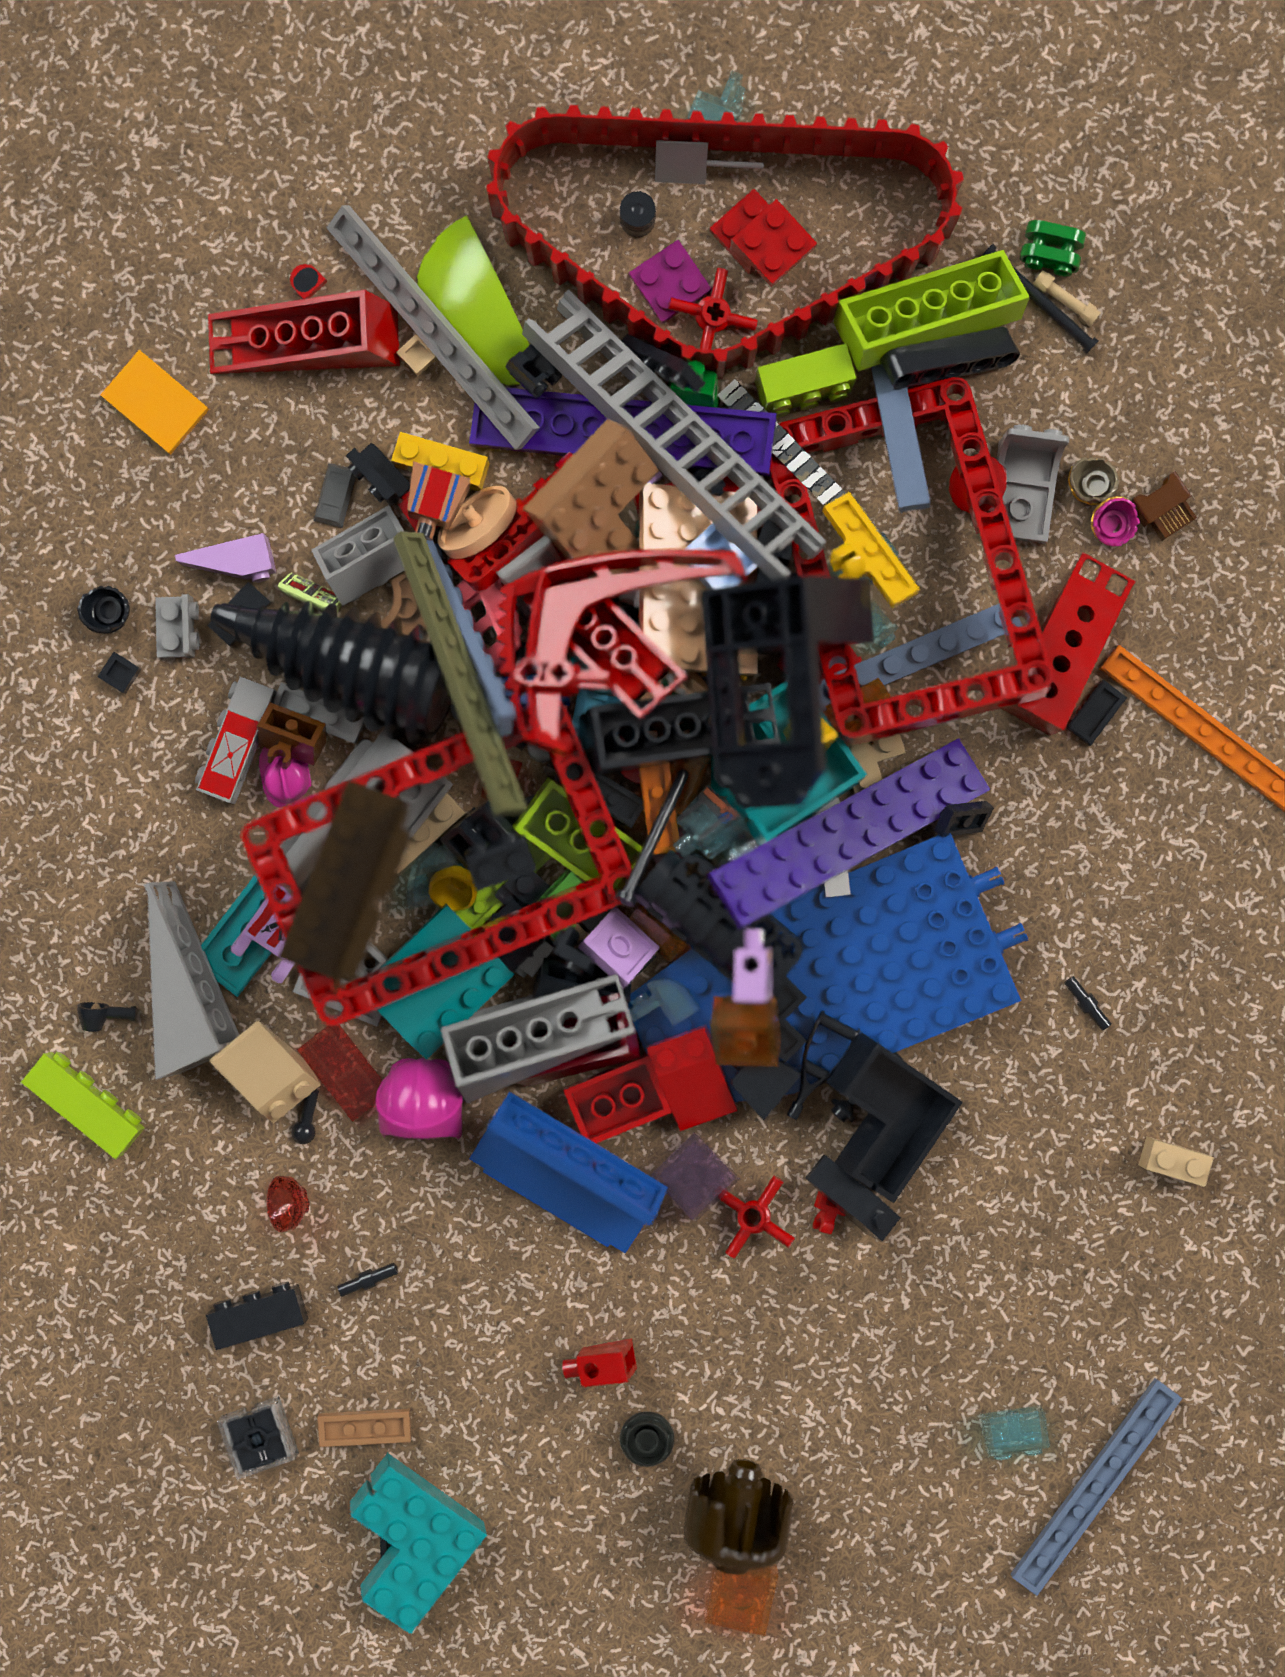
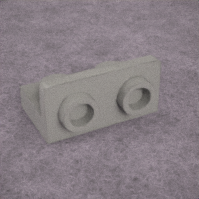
M182 594V597H155L157 658L195 657V650L200 648L199 633L194 632V620L199 619L198 602H194L193 597L189 594Z

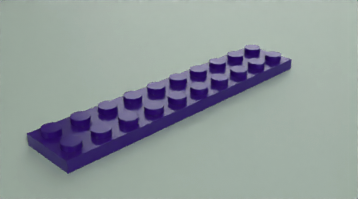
M506 388L540 428L522 449L515 450L475 403L469 444L471 447L565 456L568 452L575 454L607 418L584 395L545 391L538 399H535L526 389ZM630 400L622 408L635 418L653 403L651 401ZM687 405L758 475H770L777 420L776 413ZM662 414L644 429L657 440L675 425ZM683 434L667 446L665 450L676 461H679L693 450L696 445ZM704 455L689 468H705L714 471L718 467Z
M958 738L710 872L707 877L740 930L937 821L946 805L969 803L987 793L990 788Z

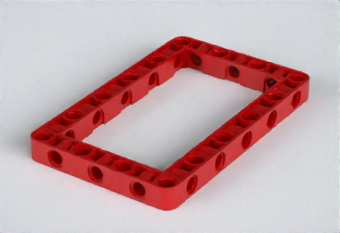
M951 377L907 390L915 428L919 424L938 419L944 421V424L948 423L952 452L959 476L964 479L967 490L966 501L975 532L980 535L983 546L982 557L991 588L996 591L1000 620L1008 648L1012 647L1016 665L865 704L849 645H817L818 658L838 734L849 745H859L1040 699L1049 692L1052 684L1053 670L971 387L963 378ZM951 394H958L962 397V399L958 401L950 400L948 396ZM877 397L778 423L807 453L823 450V452L857 444L861 439L880 434L884 437ZM834 425H842L844 427L840 432L830 430ZM972 448L975 449L978 452V454L975 456H967L966 454H964V450ZM772 452L770 476L774 491L784 500L790 495H798L801 498L798 502L787 503L819 534L807 488ZM983 504H990L994 507V510L986 513L980 510L979 507ZM794 541L791 542V556L797 576L831 577L823 548L813 559H803L800 556L803 550ZM999 560H1005L1010 563L1011 567L1000 569L995 563ZM1015 617H1022L1028 624L1024 627H1017L1011 620ZM841 663L846 666V670L841 674H835L830 671V667L833 664ZM1037 674L1043 677L1045 682L1041 685H1033L1029 682L1028 677ZM971 690H978L984 697L979 701H973L968 698L967 693ZM916 705L923 712L917 717H912L907 714L906 709L909 706ZM850 721H858L862 728L857 732H850L845 728V725Z
M562 702L560 703L559 716L560 742L569 748L571 754L568 756L548 752L599 875L343 985L341 984L338 993L332 991L333 978L296 965L322 1022L331 1026L340 1025L555 933L569 925L571 926L623 904L614 898L616 892L613 889V884L620 877H625L628 880L632 867L568 712ZM526 705L522 709L529 732L531 730L529 707ZM512 720V734L501 736L500 738L505 750L517 746V743L524 741L516 720ZM464 731L349 780L367 786L370 779L380 778L385 783L383 793L395 797L411 787L419 784L424 785L455 772L458 768L474 762L475 758ZM437 753L442 756L443 764L438 770H429L425 765V760L428 755ZM571 763H579L582 770L581 775L577 779H568L566 776L567 766ZM348 780L257 817L248 822L242 830V843L284 939L287 937L303 894L281 844L294 836L309 833L332 823ZM318 802L325 806L326 814L324 817L314 819L309 815L308 807L312 803ZM596 820H602L605 824V830L600 836H592L590 834V825ZM255 827L264 829L267 833L266 841L260 844L254 843L249 836L250 830ZM284 885L292 890V897L287 901L277 899L274 891L278 886ZM561 902H569L572 905L570 914L565 917H560L556 914V907ZM505 926L515 929V935L509 941H502L498 937L499 931ZM446 951L457 953L458 959L453 965L448 966L440 961L442 954ZM388 976H396L401 982L398 988L388 990L383 986L384 979ZM329 1001H338L342 1005L341 1012L335 1015L327 1013L324 1006Z

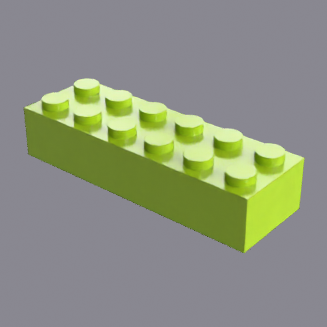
M1000 250L839 300L833 323L843 343H847L849 354L857 370L861 371L881 364V357L886 352L897 347L988 330L1021 320L1030 296L1004 250Z

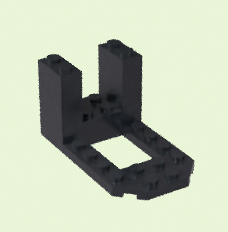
M804 575L701 591L714 779L722 788H727L735 797L734 801L741 809L800 806L826 772L817 645H855L874 642L870 579ZM784 653L790 741L745 745L739 654L772 655Z

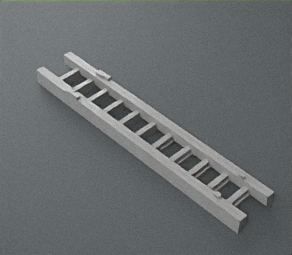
M570 290L564 293V297L559 300L557 310L567 320L547 334L530 318L525 321L522 335L607 419L628 428L656 467L716 525L715 528L731 544L734 543L771 580L789 577L790 572L773 554L781 552L792 541L811 559L821 552L826 540ZM576 331H580L586 342L568 355L559 344ZM600 351L609 362L589 375L580 365ZM621 372L631 382L610 396L601 385ZM642 392L653 404L633 418L622 406ZM664 414L675 426L655 440L644 428ZM685 434L696 447L679 461H676L665 448ZM706 455L718 468L701 482H698L686 469ZM728 476L740 489L720 504L708 490ZM749 497L761 511L742 526L729 512ZM770 518L784 532L764 547L751 533Z

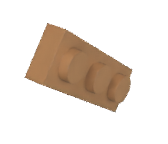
M409 1408L320 1413L318 1415L319 1447L411 1442V1410Z

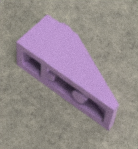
M264 533L175 555L176 561L183 566L246 580L252 579L253 583L269 580V574L277 573L269 539Z

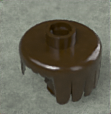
M736 1459L728 1467L729 1475L726 1478L723 1471H718L713 1474L711 1482L710 1473L704 1474L702 1478L698 1476L692 1481L683 1528V1538L690 1550L699 1557L712 1562L717 1570L734 1575L745 1574L749 1570L767 1568L779 1563L783 1559L787 1550L794 1501L788 1490L785 1488L783 1492L782 1486L778 1483H774L771 1494V1481L767 1478H762L763 1472L758 1463L747 1459Z

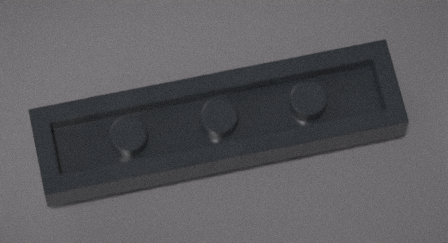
M626 334L621 340L654 373L656 372L666 382H669L671 379L680 389L684 390L687 387L697 393L706 384L689 363L629 334Z

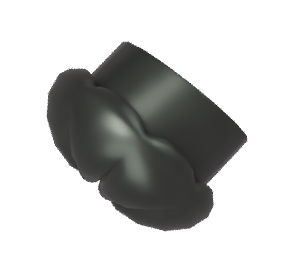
M645 1411L634 1414L624 1423L620 1432V1446L624 1455L632 1463L639 1466L650 1467L662 1463L670 1455L674 1446L675 1439L672 1426L663 1416L655 1412Z

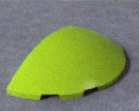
M466 215L447 227L436 238V241L428 253L425 254L420 265L417 285L501 383L506 386L519 385L520 383L509 374L510 372L505 366L513 356L520 351L523 352L529 346V343L522 335L523 329Z

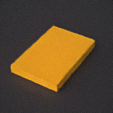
M141 350L137 351L101 393V396L170 455L210 410Z

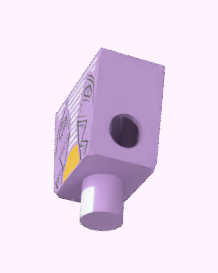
M745 929L744 947L735 950L734 1002H767L773 997L772 948L764 947V929ZM750 957H755L758 960V969L750 965Z

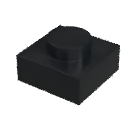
M113 652L98 678L126 694L142 668L118 653Z

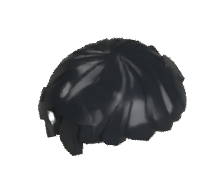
M99 586L81 596L82 598L77 608L79 620L89 630L95 633L108 634L116 632L125 626L130 606L128 599L118 589L111 586Z

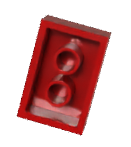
M644 1054L641 1058L627 1061L568 1085L563 1090L581 1135L596 1144L672 1113L649 1054Z

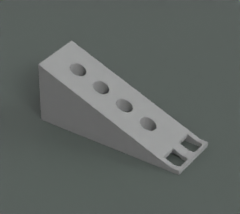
M175 881L149 882L144 884L148 893L155 1080L184 1073L210 1061L213 1056L239 1036ZM153 887H156V889H157V891H158V893H159V900H158V898H157V895H156V893H155ZM167 887H169V888L171 889V892H172V902H171V899H170V897H169V895H168L169 891H168Z
M617 974L441 1028L456 1086L467 1103L620 1038L635 1034ZM616 983L620 998L602 1006L598 989ZM620 1012H625L629 1027L610 1033L606 1018ZM568 1018H576L578 1020V1024L573 1029L563 1028V1023ZM540 1030L548 1031L545 1037L541 1039L535 1038V1035ZM517 1042L514 1047L507 1048L511 1043Z

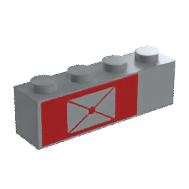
M239 677L238 682H233L228 693V698L231 701L227 711L223 710L218 718L217 727H220L217 737L210 740L206 750V755L209 756L205 767H200L195 778V783L198 784L197 791L228 803H236L258 747L257 725L269 703H273L277 694L276 690L243 677Z

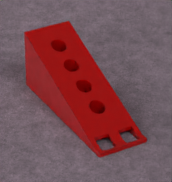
M365 289L208 314L210 374L400 366V357L397 355L399 350L398 311L390 302ZM231 320V336L213 337V321ZM264 335H266V340H265V342L262 344V343H261L262 338H263ZM232 349V364L215 367L214 351Z
M1083 552L1040 628L1053 670V680L1047 693V698L1042 697L1000 709L1049 736L1063 731L1136 581ZM1086 559L1101 566V570L1094 582L1079 574ZM1112 574L1127 580V585L1121 596L1105 589ZM1079 608H1085L1089 611V622H1083L1079 619L1077 615ZM1066 634H1070L1075 638V647H1071L1066 643ZM1053 660L1060 663L1061 672L1055 670ZM1037 674L1028 677L1029 682L1033 685H1041L1045 682L1043 677Z
M585 575L553 582L550 588L589 578ZM535 592L529 593L523 598L531 612ZM609 598L586 608L571 636L567 652L586 670L609 671L611 685L608 690L639 719L643 718L687 677ZM633 659L630 664L622 666L626 661ZM669 668L678 678L668 688H663L655 679ZM646 689L655 699L645 709L640 710L632 700Z

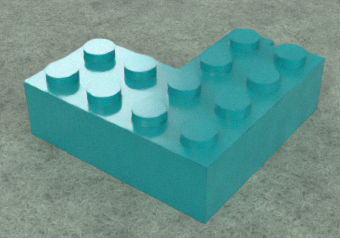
M785 681L771 690L779 742H787L783 730L788 725ZM765 694L749 705L750 711L769 708L768 695ZM822 711V718L835 730ZM771 721L752 724L753 733L758 741L774 738ZM838 733L836 740L825 752L826 772L802 805L741 809L734 801L735 797L731 792L726 798L738 814L741 821L746 818L749 820L745 827L759 846L792 829L858 785L867 776Z
M389 1453L385 1455L371 1473V1482L366 1480L350 1501L351 1517L391 1544L361 1583V1600L411 1634L487 1536L484 1521Z

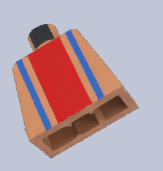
M414 462L407 511L408 517L419 520L415 533H424L426 540L431 541L436 526L450 529L469 492L470 478Z

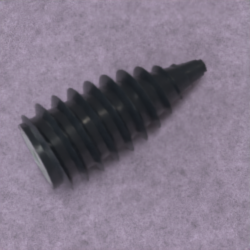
M312 601L306 602L300 611H290L288 602L283 603L279 609H266L264 604L260 608L242 606V604L238 606L227 603L216 604L212 609L211 621L215 622L217 627L236 637L239 643H245L251 647L252 654L256 659L265 657L270 674L278 676L284 673L287 687L291 690H298L303 687L304 695L309 702H317L323 698L324 706L330 713L338 712L343 708L346 719L351 723L357 722L364 717L365 725L369 731L374 732L385 726V732L391 740L398 739L406 733L409 743L417 745L425 738H432L441 728L448 715L453 699L432 642L424 640V629L421 624L415 626L410 634L407 635L403 634V624L400 618L393 620L388 628L381 627L379 612H374L364 623L360 622L359 610L355 606L343 618L337 617L335 603H330L323 610L322 614H314Z

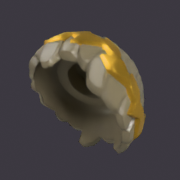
M1084 457L1071 467L1068 476L1069 487L1073 496L1088 505H1099L1104 500L1113 497L1119 486L1116 468L1110 462H1105L1104 458H1098L1097 460L1096 458L1087 459Z

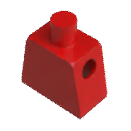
M632 1338L583 1347L576 1358L563 1360L564 1377L566 1379L579 1377L582 1387L627 1383L637 1369Z

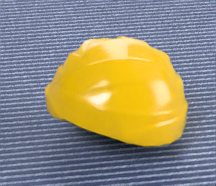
M449 866L441 869L433 875L429 883L430 898L440 908L447 904L454 912L466 910L473 905L477 898V890L471 873L461 866Z

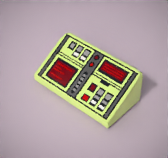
M289 573L279 582L278 588L283 594L304 603L312 601L313 606L323 611L330 603L336 604L337 614L342 604L332 590L294 573Z

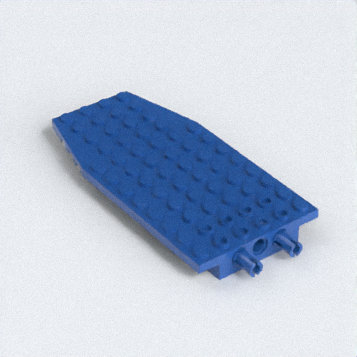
M951 833L947 837L938 835L849 872L850 895L826 897L825 884L823 883L771 912L770 914L800 939L803 949L800 960L786 976L807 998L786 1019L807 1040L819 1013L825 1011L824 1014L856 1030L859 1028L861 1032L892 1053H895L1020 1002L1021 998L1002 954L1004 953L1003 950L1028 941L1026 933L1013 937L1015 934L1025 931L1022 923H1018V925L999 933L992 932L978 899L980 893L1005 884L1001 876L991 881L989 880L1001 874L998 867L996 866L974 877L968 875ZM762 921L757 924L755 929H764V935H768L773 930V926L767 921ZM779 931L775 940L782 945L783 954L787 951L793 953L794 943L790 945L783 943L779 936L782 932ZM693 949L687 951L631 993L628 1011L646 1054H648L647 1047L652 1043L705 1024L707 1025L735 1102L746 1101L731 1084V1079L738 1071L725 1061V1058L735 1046L749 1057L757 1047H760L780 1058L742 1020V1017L757 1002H734V983ZM818 1025L808 1050L807 1060L830 1071L840 1060L851 1041ZM806 1043L787 1061V1063L798 1068L800 1071ZM806 1073L807 1081L809 1083H813L818 1080L817 1078ZM801 1076L785 1095L799 1092Z

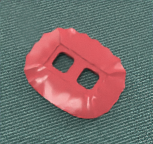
M500 578L484 591H475L465 580H462L456 587H459L461 591L464 610L469 609L471 612V608L479 601L483 602L486 609V615L477 622L472 615L474 632L479 631L482 640L484 632L492 626L497 636L501 634L504 629L496 621L506 613L499 609L498 604L506 599V597L500 591L503 587ZM516 610L514 620L515 654L522 646L520 636L523 632L518 622L519 615ZM483 640V651L485 655L489 654L494 665L493 673L495 674L506 663L497 655L504 645L497 641L487 648Z

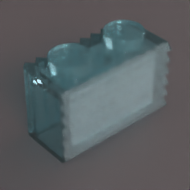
M1040 1405L980 1414L985 1451L989 1457L994 1456L996 1460H1006L1012 1458V1453L1024 1452L1025 1455L1033 1456L1041 1454L1043 1452L1042 1449L1050 1448L1045 1411Z

